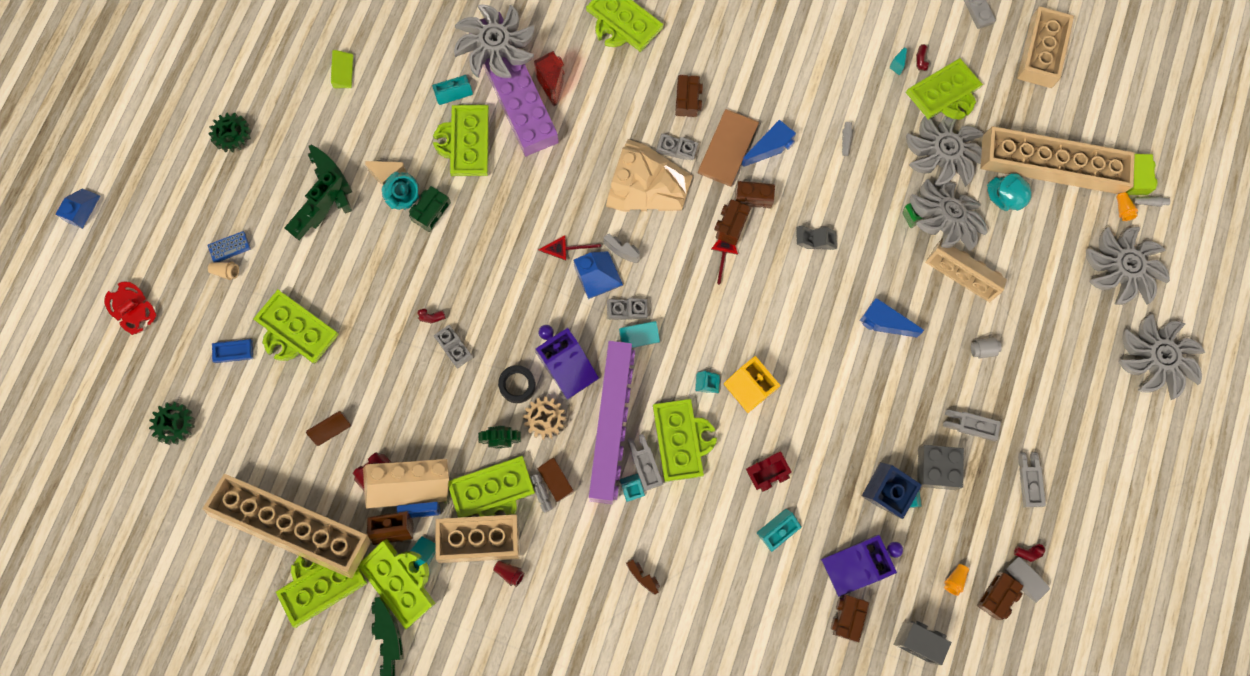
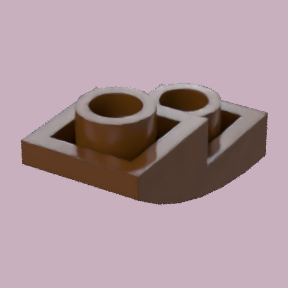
M634 560L626 563L633 577L646 590L654 595L659 593L657 589L660 588V585L655 576L651 578L649 574L642 578L641 574L644 572L639 562L635 563Z

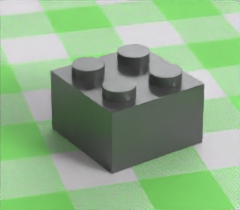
M923 445L918 448L917 482L922 485L921 487L946 490L963 488L964 448Z
M919 621L903 622L893 645L930 664L943 665L952 643L946 639L947 636L936 630L935 632L927 630L928 626Z

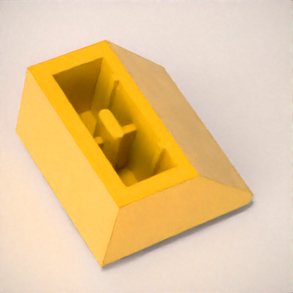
M756 356L723 383L747 413H750L781 386Z

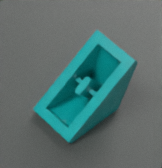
M423 536L410 550L422 556L419 560L414 561L416 570H419V566L426 562L429 566L436 553V543Z

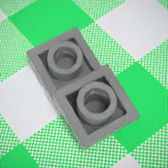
M662 133L656 152L693 161L698 143L683 137L677 139Z
M610 233L604 237V245L613 253L627 261L636 264L639 262L640 252L634 245L631 246L627 242L621 246V241L616 236L612 237Z
M647 299L607 300V319L632 320L648 317Z
M450 325L433 335L457 369L473 358Z
M1020 557L1005 570L1007 575L1024 586L1021 591L1035 603L1050 590L1044 580Z

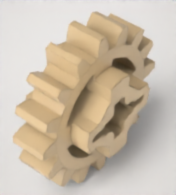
M544 397V401H540L537 398L536 404L530 402L531 409L525 408L528 415H523V418L528 420L524 423L525 427L530 426L529 434L535 432L534 437L537 438L541 435L542 440H545L546 435H549L550 439H552V433L559 435L558 428L564 429V425L561 422L566 421V417L561 416L565 411L559 410L561 404L555 405V399L553 398L548 402L547 397ZM544 406H549L554 410H547ZM538 408L536 416L532 417L534 411ZM543 414H545L546 417H548L547 422L541 420ZM556 418H558L556 425L552 428L551 424L553 420H556ZM534 426H541L545 428V431L539 430Z

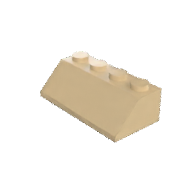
M942 239L936 244L925 262L989 303L1005 289L1007 279L1001 273L989 269L985 263L976 261L967 252L960 251L954 246L951 248L941 247Z
M447 459L367 464L363 468L366 509L428 502H447L449 483Z
M517 515L436 519V561L438 563L520 559Z

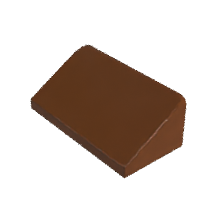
M338 411L308 429L306 434L315 445L320 446L350 428L351 424L345 414Z
M554 457L537 468L556 502L574 493Z

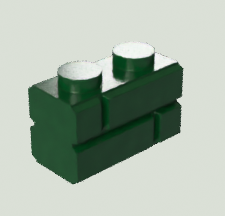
M432 186L421 193V200L409 210L411 221L428 232L432 230L451 204L447 195L439 192Z

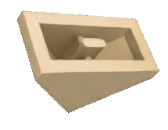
M365 161L368 171L382 186L385 184L386 179L395 171L399 173L406 172L403 162Z

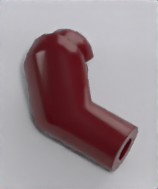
M925 44L919 46L916 54V67L919 71H927L929 62L924 61L928 50Z
M425 308L417 311L418 319L421 322L432 324L446 319L443 310L428 314Z
M1036 544L1028 550L1017 546L1014 550V555L1033 562L1041 558L1046 549L1042 544Z

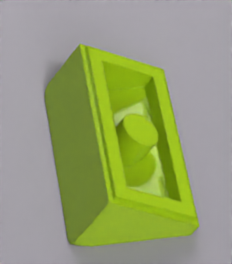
M332 50L331 84L333 88H352L353 54Z

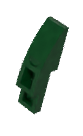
M312 144L309 145L310 153H308L311 163L316 164L317 168L314 171L318 180L328 168L343 178L335 203L338 209H343L345 214L351 212L352 209L346 195L352 193V190L341 170L327 154Z
M328 168L305 195L308 199L307 202L284 229L299 241L311 227L316 229L332 207L343 178Z
M375 597V602H372V614H375V623H372V635H375V640L383 639V643L380 644V656H383L380 676H395V660L403 659L401 634L393 612L381 597Z

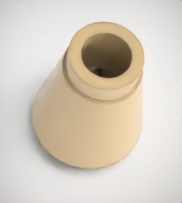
M233 261L211 262L208 265V272L232 280L238 277L239 266Z

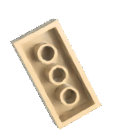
M1040 6L1037 8L1030 20L1017 79L1048 88L1055 86L1061 78L1074 19L1073 15Z

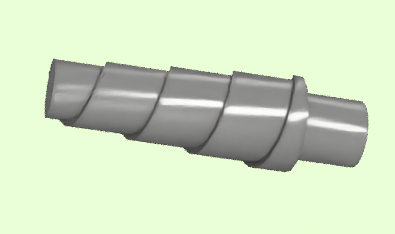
M845 122L844 129L842 130V156L849 155L853 132L851 122Z
M1159 196L1135 197L1133 203L1162 207V205H1170V198Z

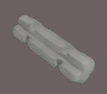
M540 474L531 476L530 480L532 485L535 486L534 490L539 503H541L542 511L544 513L551 511L553 507L551 502L548 501L549 497L544 484H542L543 481Z

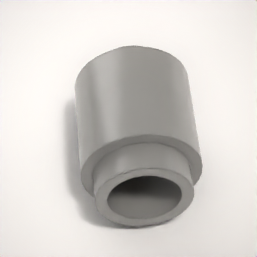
M995 337L978 339L975 342H971L972 356L979 359L998 356L1002 350L1000 341H997Z

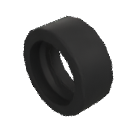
M521 365L507 367L499 377L498 387L500 393L511 403L526 402L535 392L536 382L534 376L526 367ZM512 374H522L528 380V388L521 395H512L506 389V381Z

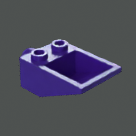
M542 325L539 328L538 334L540 338L547 341L535 348V353L567 400L599 379L579 343L568 328L553 336L554 330L550 325ZM567 342L568 346L566 348H563L561 346V343ZM550 352L552 356L551 358H546L545 354Z
M875 535L821 559L838 597L896 574L897 571L890 556L893 558L900 557L903 554V546L899 542H891L886 549L880 535ZM868 545L874 547L873 552H869L867 549ZM878 563H880L883 567L881 571H878V569H876V565Z

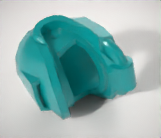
M395 171L386 179L381 189L382 197L391 209H409L420 197L418 194L419 184L413 176L406 172L399 173Z
M1009 174L1004 178L994 177L987 184L990 200L1004 211H1019L1026 207L1032 198L1030 184L1019 174Z

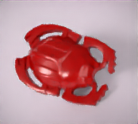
M127 281L118 283V291L112 293L108 291L106 293L104 304L109 314L117 321H120L122 318L123 321L119 322L120 326L131 335L143 331V328H139L143 320H149L147 325H151L157 315L151 303L148 301L143 303L146 298L136 285ZM130 287L132 289H135L138 293L132 290H126L125 288ZM111 299H113V300H112V307H113L114 312H113L112 309H111V304H110V303H111ZM146 308H148L150 311V315L148 317H146ZM126 324H135L136 327L129 328Z

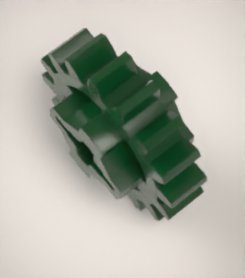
M227 112L225 117L219 115L220 120H213L215 125L209 126L213 131L209 132V136L212 138L211 142L224 152L230 149L234 153L235 148L242 150V144L247 146L245 140L251 139L248 133H251L250 125L241 115L238 117L236 113L230 116Z
M166 402L165 408L158 406L159 412L152 413L155 418L149 419L153 423L149 429L155 431L152 436L158 438L157 441L165 442L167 445H171L172 442L178 445L179 439L186 441L185 435L192 434L189 429L195 428L191 424V421H194L195 418L189 416L192 411L186 409L187 406L179 405L177 402H173L172 405ZM178 411L179 413L171 414L170 412ZM170 433H173V434H174L173 436H166V435H165V434H170Z
M505 426L488 427V430L478 432V442L488 444V448H511L513 443L518 444L521 442V431H512L511 427Z

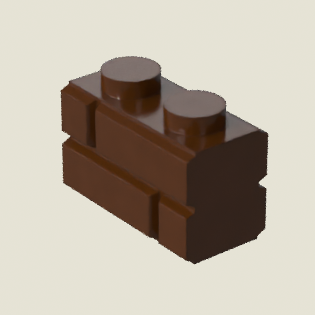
M678 75L676 116L697 117L698 111H701L702 100H699V94H702L703 83H700L699 76Z
M737 182L735 201L750 207L772 208L775 184Z
M730 200L728 205L724 204L720 214L723 215L722 221L718 220L714 228L717 231L716 239L726 241L735 246L751 207L740 204V202Z
M408 511L367 518V535L373 545L380 544L386 539L389 542L413 539L414 523Z
M998 572L977 604V607L996 620L1007 619L1012 613L1011 606L1013 603L1018 602L1022 597L1023 593L1021 590L1024 586L1006 573Z
M843 595L842 598H839L836 605V610H839L837 618H833L831 623L832 635L859 643L870 602L849 595Z

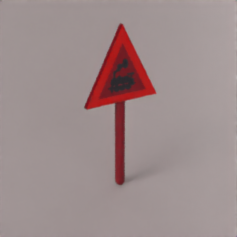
M564 235L538 249V251L566 261V250L599 248L601 244L566 246Z
M718 239L711 250L722 252L717 284L720 285L726 253L738 255L736 246Z

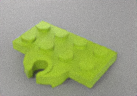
M592 0L586 6V11L598 19L595 26L597 39L601 41L602 36L607 33L612 35L611 38L605 40V46L618 47L628 42L641 52L663 29V23L632 0Z
M959 58L908 88L906 94L928 120L940 112L951 119L961 120L972 112L976 103L972 93L980 89L983 84L962 59ZM958 107L963 108L965 112L959 110Z
M452 105L451 122H444L438 125L433 134L434 139L446 138L447 141L444 144L433 142L435 150L442 157L450 159L451 176H488L489 106Z
M278 289L253 318L267 329L262 341L267 354L271 355L275 346L282 345V351L274 356V359L278 361H289L301 354L310 362L316 364L339 335L335 330Z
M691 399L653 404L664 482L703 477L701 457L713 450L717 438L704 441L701 433L704 431L715 432L716 430L713 425L704 418H694Z
M523 456L450 480L448 483L458 518L470 517L479 514L480 517L495 516L498 511H504L506 515H516V500L535 494Z
M386 539L366 556L358 567L406 630L436 604L424 588L429 578V567L426 562L419 566V570H416L414 561L419 560L422 556L413 551L398 554Z
M298 556L294 564L291 565L293 581L276 591L292 627L297 628L365 586L367 582L359 567L351 579L314 562L310 567H305V559Z

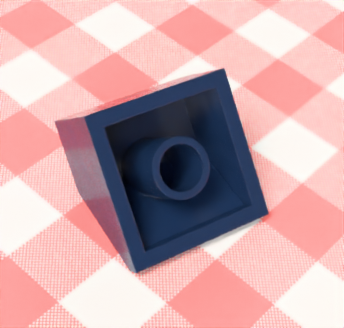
M880 462L862 497L877 507L900 519H904L922 485L893 465Z

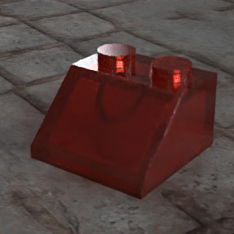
M554 51L536 59L534 65L536 79L552 105L556 106L563 87V75L565 73L561 57H557Z

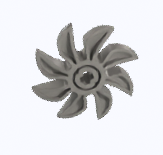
M478 5L487 25H483L477 17H467L457 22L455 25L456 29L471 34H465L457 41L454 49L455 57L473 51L470 54L469 61L471 71L476 77L479 78L485 60L490 58V69L496 76L511 78V74L501 58L505 57L511 65H523L534 58V54L517 48H524L531 42L534 36V25L516 31L519 27V15L513 6L510 5L504 22L499 24V13L495 8L489 5Z
M924 116L919 126L921 138L907 133L906 142L909 149L915 155H928L929 157L911 162L909 166L919 173L927 174L931 173L936 165H939L941 170L934 187H941L943 184L949 183L957 171L966 187L974 176L972 161L981 164L982 148L976 143L965 144L964 142L983 137L984 134L979 129L972 126H963L957 134H954L952 129L957 119L945 116L937 129L931 118L928 120Z
M927 179L921 186V197L914 194L910 196L913 209L920 217L925 218V220L918 221L916 225L931 235H936L942 230L944 234L941 247L951 248L961 239L967 249L971 251L978 241L977 232L983 235L988 233L986 224L977 212L971 211L978 209L981 205L967 195H961L956 199L954 197L956 183L949 182L943 184L937 191L931 181Z
M1107 227L1099 238V249L1103 254L1089 248L1086 249V257L1092 268L1098 272L1105 270L1110 272V275L1090 280L1089 282L1094 287L1100 290H1111L1119 282L1121 283L1115 305H1123L1131 301L1137 295L1138 290L1146 305L1154 300L1157 293L1156 281L1152 277L1165 283L1170 282L1168 270L1160 261H1147L1145 259L1147 256L1166 251L1160 244L1146 241L1135 249L1134 245L1140 231L1139 227H1132L1123 232L1117 242L1110 228Z
M1152 314L1141 322L1138 331L1139 338L1127 329L1123 331L1122 339L1125 349L1130 355L1141 356L1142 360H1119L1118 362L1121 367L1132 375H1141L1147 370L1150 371V375L1138 391L1151 393L1163 387L1166 382L1170 400H1173L1183 393L1186 377L1197 385L1201 383L1202 373L1198 363L1192 358H1184L1182 354H1204L1203 347L1195 340L1184 338L1176 344L1174 343V338L1184 327L1185 323L1173 321L1157 331L1154 315Z

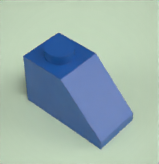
M82 188L65 197L55 215L65 222L83 229L100 195Z

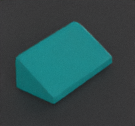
M467 75L432 85L439 105L473 95Z
M656 321L619 328L621 342L632 343V348L660 343Z
M784 509L757 532V535L768 549L773 552L801 529L802 526L791 511Z

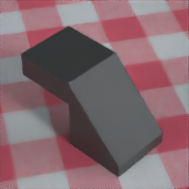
M803 225L796 227L797 245L806 249H837V233L835 230L828 227L812 230Z

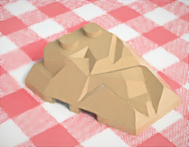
M627 139L625 146L622 148L611 182L606 207L623 212L641 209V211H647V209L682 211L692 175L647 145Z

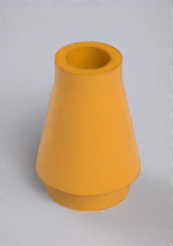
M1128 193L1118 194L1116 198L1119 218H1122V221L1135 219L1138 216V209L1128 196Z
M958 564L957 568L944 581L945 590L956 596L962 593L969 568Z

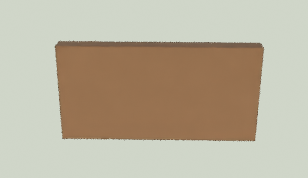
M725 109L699 167L698 174L732 187L759 122Z

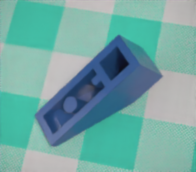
M778 120L743 157L741 165L745 167L781 154L785 149L789 150L795 143L794 137L796 133L781 120Z
M877 298L872 301L859 320L867 329H873L878 332L917 338L924 331V329Z

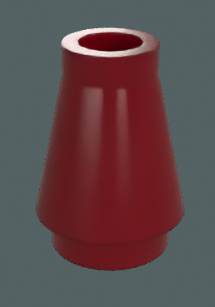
M500 560L493 568V571L510 586L514 585L515 587L521 583L525 574L521 571V568Z

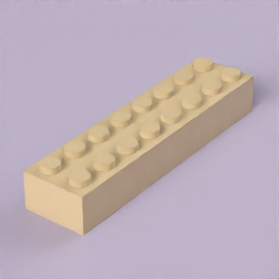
M992 126L983 135L980 169L1005 174H1019L1021 177L1120 194L1133 187L1134 152Z
M223 474L202 508L211 518L351 579L371 544L368 535L227 474Z

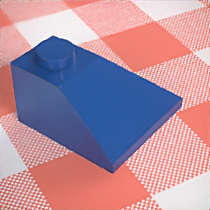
M608 251L591 252L573 259L574 268L588 300L623 286Z

